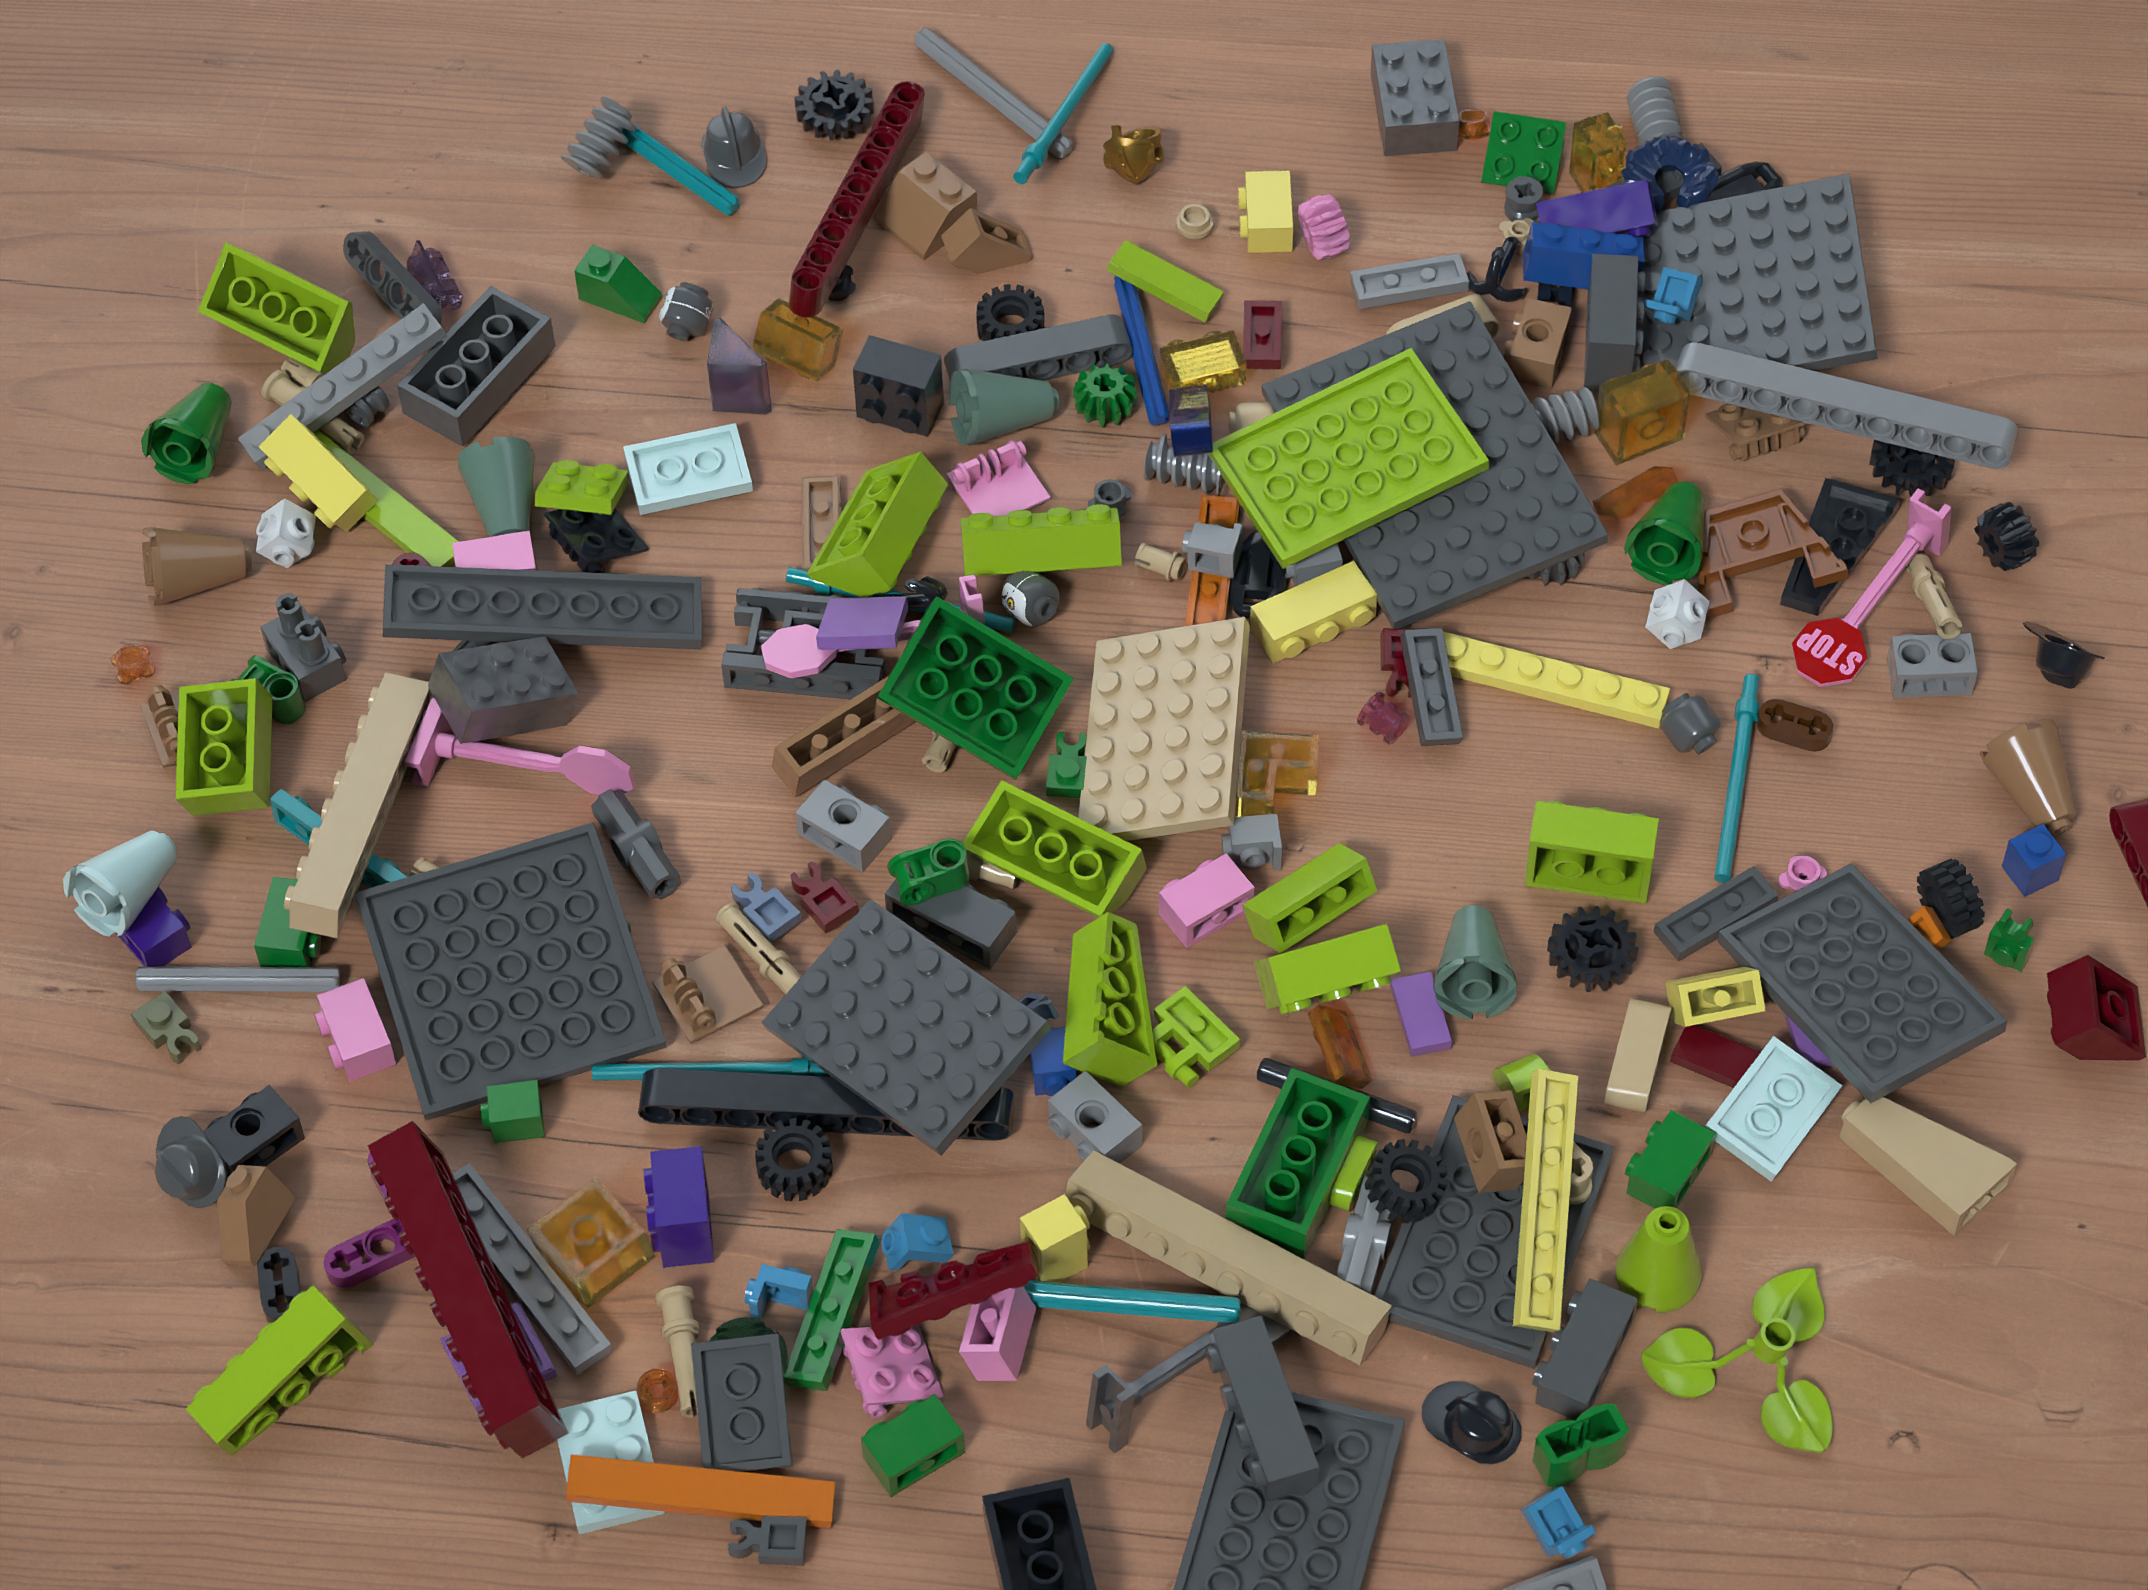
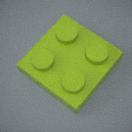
M573 460L553 462L535 491V506L611 515L628 486V470L617 469V467L610 464H599L595 467L579 465L578 462Z

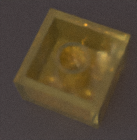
M1669 359L1656 364H1647L1638 371L1622 377L1611 378L1606 383L1600 385L1597 405L1599 427L1594 430V433L1615 465L1617 466L1683 440L1691 391Z
M596 1177L527 1228L534 1246L587 1309L656 1257L646 1232Z

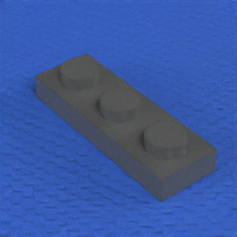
M1443 629L1404 630L1400 638L1420 745L1459 744L1463 739Z
M1753 866L1655 923L1654 934L1679 962L1718 939L1720 930L1777 902L1779 895Z

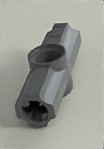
M610 789L600 794L598 799L591 805L592 813L609 836L611 847L623 868H630L651 899L659 898L662 900L673 894L676 887L681 884L680 875L663 852L661 841L652 824L647 819L642 821L622 790L613 791Z

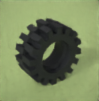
M1006 284L1004 285V291L1000 292L997 286L992 288V296L986 292L982 296V301H978L976 311L977 333L979 340L982 339V342L1045 328L1042 300L1039 296L1034 297V291L1031 289L1024 293L1023 286L1017 285L1016 290H1011V285ZM1007 315H1016L1025 319L1015 325H1004L997 322L999 318Z
M1951 858L1919 872L1917 891L1922 895V898L1919 899L1921 906L1933 908L1951 939L1983 925L1984 921L1982 918L1985 917V912L1980 908L1984 906L1983 900L1978 898L1977 893L1980 891L1977 886H1973V877L1970 873L1966 874V867L1963 864L1959 865L1958 860H1952Z
M791 1118L789 1119L790 1126L784 1127L781 1120L775 1123V1132L769 1127L763 1132L764 1139L759 1137L756 1143L755 1160L758 1177L761 1179L765 1190L770 1188L771 1195L776 1198L783 1192L785 1201H792L793 1194H799V1201L807 1200V1191L810 1190L814 1197L820 1193L819 1184L825 1188L829 1183L828 1175L832 1176L833 1173L832 1150L827 1134L823 1136L822 1128L816 1125L812 1130L811 1121L805 1119L802 1126H797V1119ZM790 1150H802L811 1157L809 1164L798 1170L782 1168L778 1164V1159L780 1155Z
M1405 1139L1397 1140L1394 1146L1391 1142L1386 1144L1383 1150L1377 1153L1366 1175L1368 1178L1365 1182V1190H1371L1367 1196L1370 1203L1378 1200L1379 1202L1375 1209L1380 1214L1384 1209L1390 1211L1387 1218L1392 1221L1395 1220L1397 1215H1401V1223H1409L1412 1216L1415 1222L1422 1221L1425 1215L1429 1217L1439 1204L1448 1186V1179H1445L1448 1173L1446 1166L1439 1167L1442 1161L1441 1156L1437 1154L1431 1157L1429 1154L1432 1148L1427 1144L1423 1150L1418 1149L1419 1141L1412 1139L1408 1147L1405 1144ZM1395 1170H1404L1412 1173L1421 1182V1190L1418 1192L1402 1190L1392 1180V1173Z

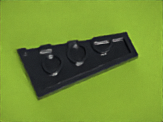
M1825 478L1812 512L1809 526L1829 544L1830 550L1838 560L1841 559L1846 564L1849 575L1897 512L1901 499ZM1803 556L1795 558L1781 596L1780 605L1818 616L1845 579L1814 588L1805 558Z

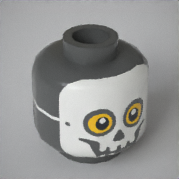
M682 282L680 286L672 287L667 291L659 313L660 322L668 328L667 335L680 341H688L689 336L699 337L704 334L713 311V303L708 298L709 293L705 289L692 283Z
M1031 571L1016 572L1008 577L1003 585L1001 595L1002 605L1006 612L1027 626H1039L1047 622L1055 614L1060 601L1059 590L1055 583L1039 572Z

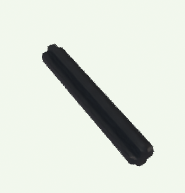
M1263 1058L1258 1067L1257 1079L1260 1082L1282 1089L1291 1068L1370 1096V1121L1404 1133H1410L1415 1125L1417 1112L1414 1109L1270 1058Z

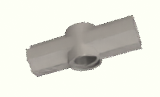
M1364 1175L1354 1214L1350 1213L1342 1243L1343 1255L1336 1277L1371 1294L1380 1260L1384 1261L1387 1254L1392 1223L1387 1218L1390 1211L1384 1209L1380 1214L1375 1209L1379 1202L1378 1200L1370 1203L1367 1196L1371 1190H1365V1182L1368 1177ZM1393 1180L1394 1183H1395L1398 1187H1400V1183H1399V1182H1396L1395 1180Z

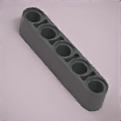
M1104 315L959 346L945 355L944 363L950 382L953 373L963 369L1045 381L1077 374L1080 371H1090L1092 363L1098 368H1104L1107 362H1109L1110 366L1124 363L1132 356L1133 349L1122 318L1118 315Z

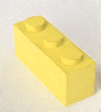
M292 414L258 446L268 456L264 463L279 478L286 474L293 481L289 489L304 503L310 499L318 507L314 514L330 529L336 524L347 533L379 500L305 424Z
M1352 561L1251 606L1250 630L1272 663L1284 658H1293L1306 648L1320 642H1328L1335 638L1337 634L1353 627H1362L1370 622L1371 619L1376 617L1377 594L1356 563Z

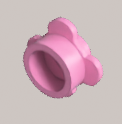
M1794 856L1789 860L1787 871L1779 875L1778 881L1782 888H1791L1794 891H1798L1826 877L1827 872L1824 867L1820 866L1815 859L1809 856ZM1799 876H1805L1806 879H1800Z

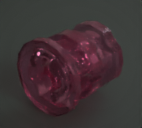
M1379 691L1366 702L1357 717V723L1360 726L1369 724V730L1375 735L1382 734L1384 736L1383 741L1390 745L1403 734L1411 716L1405 712L1400 714L1398 707L1394 703L1384 702L1385 694Z

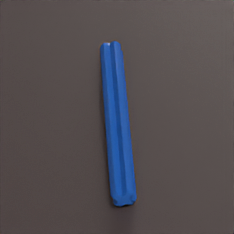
M1115 276L1114 286L1125 329L1133 349L1132 357L1149 423L1154 426L1166 424L1169 421V410L1137 287Z

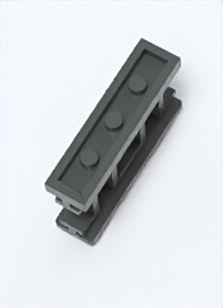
M739 588L736 593L737 605L734 607L735 625L750 627L747 645L727 644L721 667L724 688L851 700L884 679V658L868 657L869 649H855L838 652L857 654L855 664L836 663L835 657L818 674L788 678L767 670L763 656L757 655L758 648L776 631L762 630L764 620L783 621L782 628L807 624L819 629L829 599L843 597L837 595H807L801 592L766 591L761 588Z

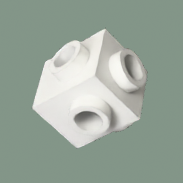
M284 498L261 515V520L256 529L258 535L256 552L287 569L299 560L307 558L315 544L313 533L316 515Z
M1685 579L1656 589L1650 604L1645 628L1669 649L1699 640L1703 632L1710 601Z

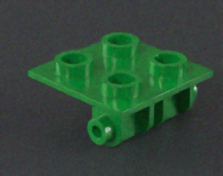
M1494 111L1481 183L1507 187L1512 179L1527 176L1540 182L1543 192L1554 194L1567 122Z

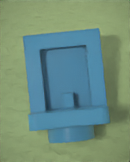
M1663 267L1654 300L1646 299L1644 307L1654 313L1653 319L1663 323L1675 325L1676 319L1690 322L1703 278L1695 274Z
M901 1213L882 1235V1250L886 1254L888 1268L892 1271H899L908 1260L946 1263L954 1255L947 1221L944 1217Z
M761 1264L757 1279L751 1278L745 1292L744 1301L746 1304H749L751 1319L761 1321L768 1301L807 1310L813 1295L812 1278L797 1268L784 1267L780 1269Z
M1563 1486L1555 1487L1521 1508L1523 1515L1547 1556L1563 1554L1564 1558H1569L1588 1547L1585 1539L1596 1533L1592 1524L1584 1525Z

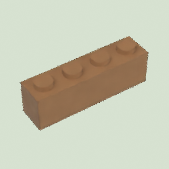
M888 677L775 746L772 768L795 797L916 722L877 699Z

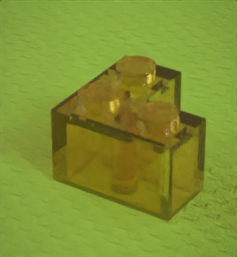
M1242 730L1235 817L1274 814L1276 793L1316 795L1320 735Z

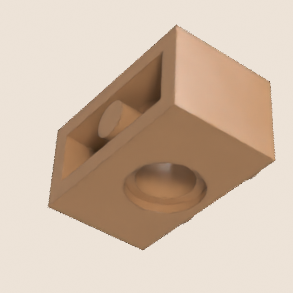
M1528 298L1524 312H1516L1512 328V334H1516L1514 341H1507L1503 357L1509 363V367L1517 381L1552 389L1570 331L1572 307Z
M1512 1091L1474 1093L1456 1114L1454 1121L1478 1193L1516 1190L1524 1181L1527 1135Z

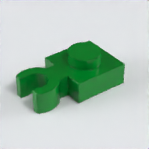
M1058 732L1056 736L1058 755L1049 754L1046 796L1080 798L1081 790H1084L1087 756H1084L1086 748L1085 733L1079 734L1077 744L1067 745L1064 742V732Z
M2006 909L1989 933L1984 955L1992 958L2001 966L2011 967L2022 972L2029 960L2035 939L2028 935L2033 927V920L2027 918L2024 924H2019L2011 918L2012 910Z

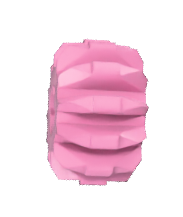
M1331 194L1312 197L1299 205L1298 220L1301 225V231L1309 251L1316 259H1329L1349 249L1350 234L1347 229V223L1340 209L1339 202Z

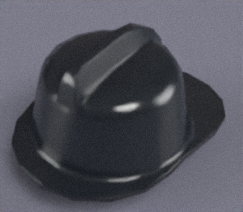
M2031 622L2023 623L2026 629L2039 637L2036 665L2044 678L2050 683L2072 689L2079 681L2087 677L2097 658L2105 659V657L2088 652L2075 642L2053 630Z
M1447 1382L1436 1386L1427 1394L1423 1402L1422 1421L1427 1431L1437 1440L1460 1452L1465 1457L1480 1464H1496L1507 1460L1516 1452L1521 1441V1425L1516 1414L1499 1395L1490 1391H1483L1465 1382Z

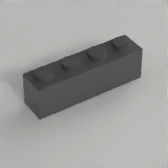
M1262 1316L1211 1330V1347L1206 1348L1207 1360L1212 1373L1219 1372L1224 1383V1385L1220 1386L1222 1401L1226 1411L1234 1410L1238 1423L1234 1424L1235 1435L1241 1450L1248 1448L1252 1462L1248 1463V1467L1255 1488L1263 1487L1269 1502L1318 1487L1319 1465Z

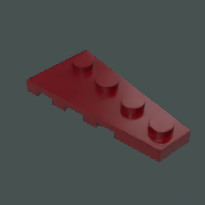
M1030 1241L978 1254L973 1264L965 1265L957 1260L943 1263L935 1274L921 1277L918 1270L901 1275L900 1283L889 1286L885 1285L883 1279L870 1282V1325L877 1340L889 1335H901L912 1326L927 1320L942 1319L952 1310L967 1304L982 1303L995 1293L1008 1288L1014 1289L1026 1285L1031 1279L1038 1277L1036 1254Z

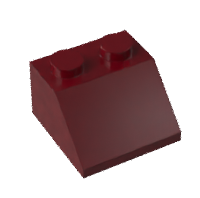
M2089 955L2047 973L2049 989L2047 1000L2051 1008V1036L2054 1045L2079 1060L2139 1061L2146 1058L2137 985Z

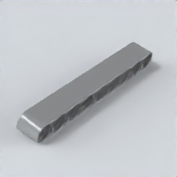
M1693 342L1683 346L1672 377L1675 387L1687 394L1992 469L2004 468L2010 463L2018 435L2016 424L2001 416L1702 343Z

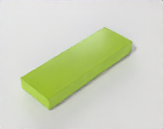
M1127 240L1123 242L1107 268V271L1204 323L1213 313L1224 291Z

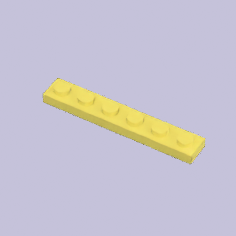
M1443 632L1452 677L1660 728L1663 718L1662 710L1667 705L1670 688Z
M1537 1069L1532 1072L1513 1326L1552 1333L1560 1330L1578 1087L1577 1075Z

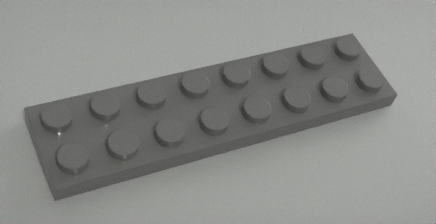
M385 564L383 637L511 642L545 636L550 644L701 650V577Z

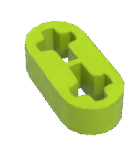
M1361 1135L1356 1137L1333 1186L1329 1201L1330 1205L1347 1212L1352 1211L1359 1197L1364 1175H1367L1378 1153L1379 1142Z

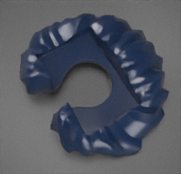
M1666 135L1660 139L1653 137L1650 141L1646 140L1641 146H1635L1634 150L1630 149L1626 157V168L1622 170L1625 183L1645 179L1651 183L1656 213H1660L1665 207V194L1655 181L1657 171L1668 172L1678 170L1682 174L1684 183L1676 200L1678 208H1688L1691 205L1706 202L1718 181L1717 168L1709 161L1706 147L1700 149L1698 144H1691L1687 139L1679 141L1677 137L1669 138Z

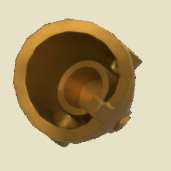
M1114 125L1111 127L1112 138L1103 143V148L1105 149L1103 156L1104 165L1108 169H1114L1126 181L1138 184L1151 173L1156 164L1163 162L1164 151L1161 146V128L1148 126L1122 134L1121 125Z

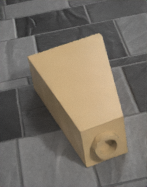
M1885 1097L1872 1103L1867 1099H1864L1862 1102L1855 1100L1842 1114L1843 1125L1840 1139L1953 1236L1962 1230L2012 1183L2017 1163L2011 1158Z

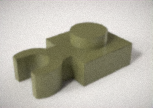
M166 991L131 1013L133 1022L156 1049L167 1043L170 1057L174 1062L178 1064L183 1062L181 1053L178 1050L181 1045L189 1044L197 1052L201 1050L197 1035L188 1029L191 1026L189 1018Z

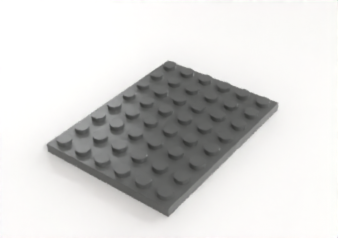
M1471 301L1262 384V394L1266 402L1272 407L1274 413L1412 348L1489 459L1488 470L1344 539L1359 569L1375 590L1377 601L1393 629H1400L1608 543V534Z

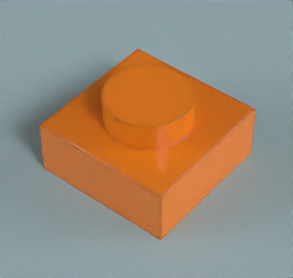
M1923 905L1907 919L1938 951L1952 941L1932 907Z

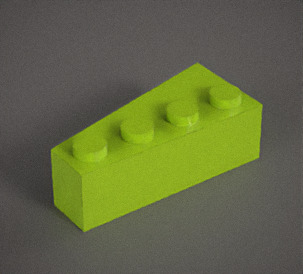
M1106 912L1073 934L1062 1064L1082 1072L1087 1071L1092 1076L1123 1087L1155 1068L1157 1060L1137 924Z
M312 1285L307 1291L301 1292L294 1297L289 1304V1309L275 1322L267 1324L259 1332L257 1340L243 1353L234 1356L227 1363L225 1371L211 1384L202 1387L195 1394L193 1402L185 1410L220 1447L233 1456L278 1420L279 1415L277 1411L281 1407L298 1405L310 1395L309 1389L313 1382L324 1374L332 1378L345 1368L341 1361L355 1349L363 1354L374 1344L343 1311Z

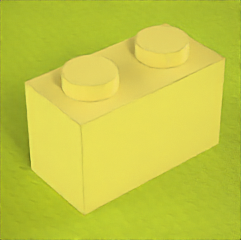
M1290 171L1245 172V187H1238V209L1246 210V215L1239 216L1240 238H1247L1248 253L1292 252L1293 215Z
M1739 967L1665 982L1669 1007H1672L1671 1020L1672 1023L1686 1027L1766 1011L1760 974L1757 969Z
M1065 1194L1020 1217L1021 1243L1030 1241L1036 1254L1038 1277H1035L1036 1281L1060 1283L1088 1268L1087 1250L1091 1246L1087 1238V1229L1090 1228V1224L1082 1208L1079 1205L1073 1207Z

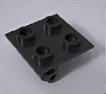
M565 509L544 513V516L550 522L548 526L550 536L560 544L565 554L569 555L573 562H578L577 565L584 573H604L603 564L605 561L649 550V547L616 509L613 510L611 515Z

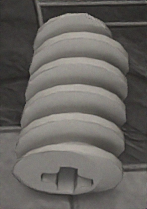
M1660 76L1644 78L1635 83L1628 91L1627 103L1637 146H1641L1646 140L1650 141L1653 137L1660 139L1665 135L1669 138L1677 137L1679 141L1684 140L1683 136H1681L1682 131L1679 125L1671 83L1666 78Z
M606 96L600 98L604 108L594 107L592 110L596 120L586 119L584 121V127L588 132L578 131L575 137L579 144L569 143L567 146L571 156L561 155V158L578 172L587 177H595L601 180L604 176L597 167L599 165L609 168L612 166L606 154L611 153L617 156L620 154L614 142L619 141L626 144L628 142V139L622 132L623 129L634 132L637 129L630 120L632 118L630 112L618 102Z
M1580 388L1577 394L1573 391H1565L1562 398L1558 394H1552L1548 397L1547 401L1542 397H1538L1533 401L1532 406L1554 444L1559 442L1560 431H1563L1566 438L1570 441L1574 438V428L1578 427L1581 435L1587 437L1590 424L1595 429L1599 427L1596 403L1588 388Z
M1162 434L1157 443H1153V441L1150 443L1144 464L1145 480H1151L1157 473L1158 482L1161 484L1166 483L1172 477V483L1175 487H1180L1186 480L1189 490H1196L1201 483L1204 493H1211L1216 486L1217 494L1220 496L1225 480L1209 457L1207 445L1202 453H1198L1197 441L1192 440L1188 449L1184 450L1182 438L1177 437L1171 447L1168 446L1167 434Z

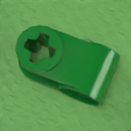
M253 655L247 661L248 667L237 679L230 680L256 678L272 695V719L279 723L295 722L305 712V702L296 677L270 664L260 656Z
M950 838L916 850L901 852L891 858L887 865L890 875L897 880L900 888L898 897L904 905H917L930 898L951 891H958L968 883L970 878L966 848L958 840ZM951 863L956 864V865L951 866V867H945V865H947V864H951Z

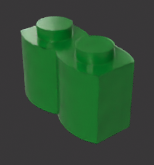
M1601 1404L1584 1411L1576 1421H1560L1543 1429L1536 1437L1533 1462L1546 1486L1558 1487L1569 1484L1578 1479L1586 1470L1603 1469L1619 1461L1626 1452L1630 1429L1615 1404Z

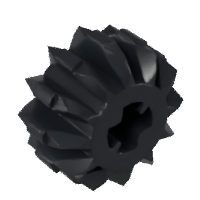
M2010 501L2004 504L2000 503L1984 511L1982 515L1977 517L1978 525L1974 528L1975 533L1979 537L1977 544L1984 551L1983 556L1989 557L1991 565L1999 567L2003 571L2014 570L2030 562L2032 558L2037 556L2036 548L2040 545L2039 540L2035 536L2037 529L2030 522L2031 517L2024 515L2023 508L2020 505L2014 506Z

